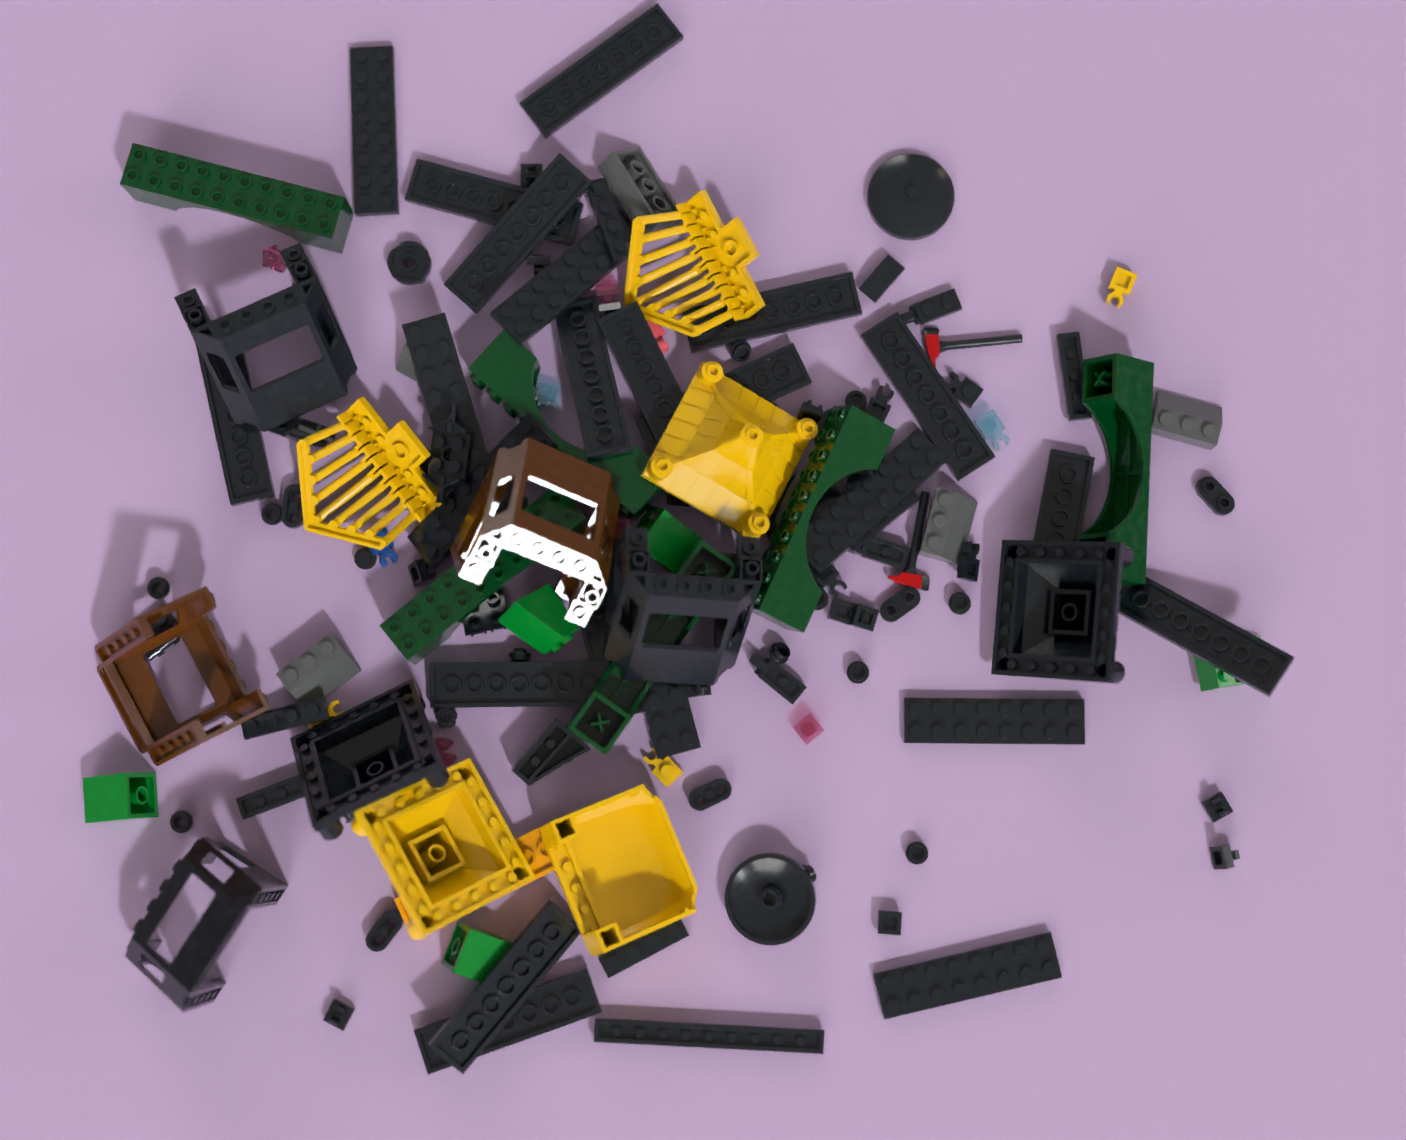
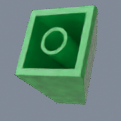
M654 506L649 507L636 525L637 528H649L648 549H650V559L671 574L677 569L694 543L703 540L665 509Z
M550 584L515 601L498 619L500 624L543 655L550 651L553 654L565 647L564 644L574 638L573 633L579 629L576 623L564 619L567 609Z
M156 772L119 773L83 778L85 823L159 817Z
M458 920L441 963L455 974L480 982L513 941Z

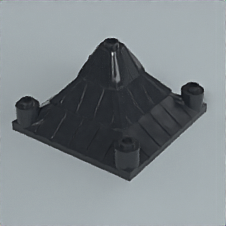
M1002 540L991 674L1110 684L1121 682L1125 675V668L1123 664L1115 661L1122 568H1127L1133 562L1134 552L1132 548L1122 542Z
M413 679L290 738L311 825L315 832L319 831L323 839L334 840L341 835L344 826L339 819L343 816L353 814L356 810L406 788L422 778H425L432 788L443 787L448 782L450 774L441 761L424 710L426 703Z

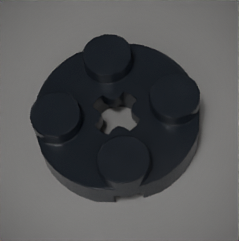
M404 241L390 251L387 266L396 281L403 285L412 286L426 281L432 269V259L428 251L420 243ZM409 258H412L415 263L411 268H407V265H404V262H408Z

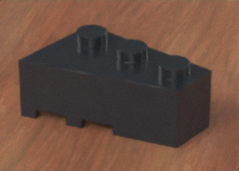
M555 718L511 770L529 786L564 764L569 763L574 758L591 750V748Z

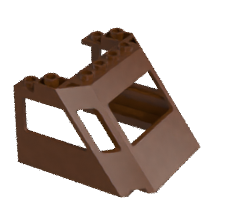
M531 438L523 439L521 445L510 449L507 447L499 448L450 549L458 575L480 585L489 566L492 567L501 546L562 571L553 590L558 597L569 601V607L564 619L585 627L593 610H597L608 585L620 508V499L615 494L611 473ZM526 479L592 506L593 509L581 533H575L523 511L521 504ZM510 481H512L507 510L494 515Z
M207 586L136 617L95 646V652L101 662L97 666V672L138 751L142 754L148 752L156 766L270 709L268 699L261 692L260 688L249 694L247 693L244 681L240 679L236 672L235 663L229 658L225 644L219 639L214 623L209 620L207 614L215 610L217 605L214 595L208 590ZM176 611L177 625L151 638L154 636L150 625ZM176 637L183 639L216 703L215 706L182 723H177L143 658V654ZM220 714H225L233 720L228 725L222 722L207 731L201 725Z

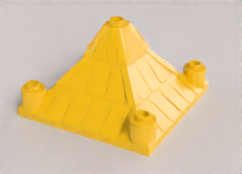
M715 361L702 362L647 462L641 477L742 536L760 538L769 529V518L808 442L817 435L818 426L810 418L799 420L791 416L789 413L723 375V369L719 363Z
M470 758L446 768L450 778L443 787L432 788L423 779L353 813L355 816L351 821L352 830L359 836H367L392 884L409 912L411 919L407 924L408 934L417 940L424 939L432 932L510 891L517 890L522 885L536 878Z

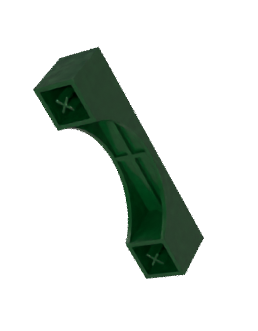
M132 143L120 185L135 201L174 211L180 208H200L234 215L272 228L302 244L341 254L354 215L353 210L343 196Z
M503 329L468 367L473 384L481 391L485 388L489 398L497 405L501 402L505 412L513 419L518 417L519 421H521L529 412L534 414L558 444L554 449L610 472L615 494L620 499L619 512L626 519L630 520L632 518L637 521L664 491V489L641 477L650 457L636 445L632 447V452L588 461L586 450L573 446L556 435L542 418L537 403V380L541 369L539 362L523 345L520 346Z
M1113 353L1084 359L1082 404L1092 413L1103 432L1110 459V485L1106 502L1100 515L1087 530L1076 535V541L1126 543V546L1132 548L1134 559L1130 566L1122 568L1121 586L1146 584L1154 363Z
M853 405L833 406L828 411L825 426L817 435L818 441L815 448L810 451L808 455L809 461L799 474L800 481L790 494L789 505L781 514V522L778 529L771 536L772 542L769 549L762 556V583L752 612L786 630L804 633L822 594V590L812 576L806 552L807 529L815 506L822 495L841 478L862 470H878L896 430Z
M549 489L523 510L578 534L581 533L587 521L568 496ZM501 546L492 567L489 566L480 585L460 577L454 565L379 626L406 660L416 665L449 639L457 627L487 598L538 561Z
M699 540L694 543L673 574L731 578L736 571V564L705 541ZM651 613L647 621L642 643L679 645L700 617ZM611 661L565 726L606 755L632 719L637 707L653 682L625 680L621 676V669Z

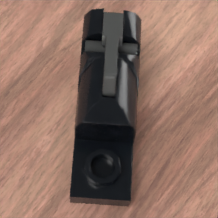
M297 417L268 431L299 442V440L325 429L327 426ZM335 434L329 437L335 439ZM328 437L311 444L310 447L314 446L321 449L329 444L327 441Z

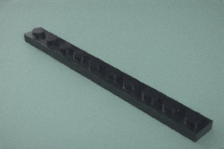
M595 1018L594 1042L823 1054L824 1030Z

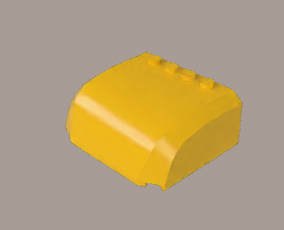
M644 784L558 818L540 828L545 849L584 944L592 956L610 951L696 913V881L663 802L656 795L654 796L649 792Z

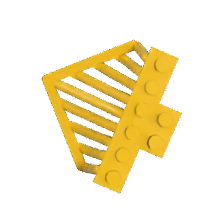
M706 190L699 191L687 202L677 204L675 207L678 211L643 215L633 220L623 307L637 301L646 320L685 335L696 337L731 318H734L735 321L749 318L765 306L746 268L748 264L760 256L740 217L732 219L724 226ZM680 219L684 222L678 226L644 234L646 224ZM687 232L691 235L682 241L642 255L643 244ZM696 245V248L689 254L639 276L641 265ZM697 259H703L687 272L637 297V291L641 285ZM709 270V273L700 280L655 303L649 304L647 307L642 306V304ZM715 282V285L708 291L672 309H668L664 313L658 312V310ZM719 294L722 295L719 300L685 315L681 319L675 318V316ZM725 306L728 307L726 312L700 325L691 324Z
M363 396L347 411L336 417L339 421L338 423L299 440L296 444L304 529L309 532L382 550L416 519L419 522L423 521L436 507L441 506L443 503H435L437 489L422 476L425 473L419 467L431 455L404 420L398 422L390 430ZM342 430L348 432L347 435L312 454L310 453L311 444ZM353 441L357 443V446L312 474L311 464ZM361 453H365L366 456L355 466L314 494L313 484ZM371 464L375 466L365 477L316 514L315 506L321 500ZM380 475L384 477L375 487L329 523L321 522ZM392 487L391 491L347 528L340 527L341 524L386 488ZM399 497L401 499L398 505L365 533L357 531L396 498ZM408 508L410 510L409 514L384 537L375 536L405 509Z

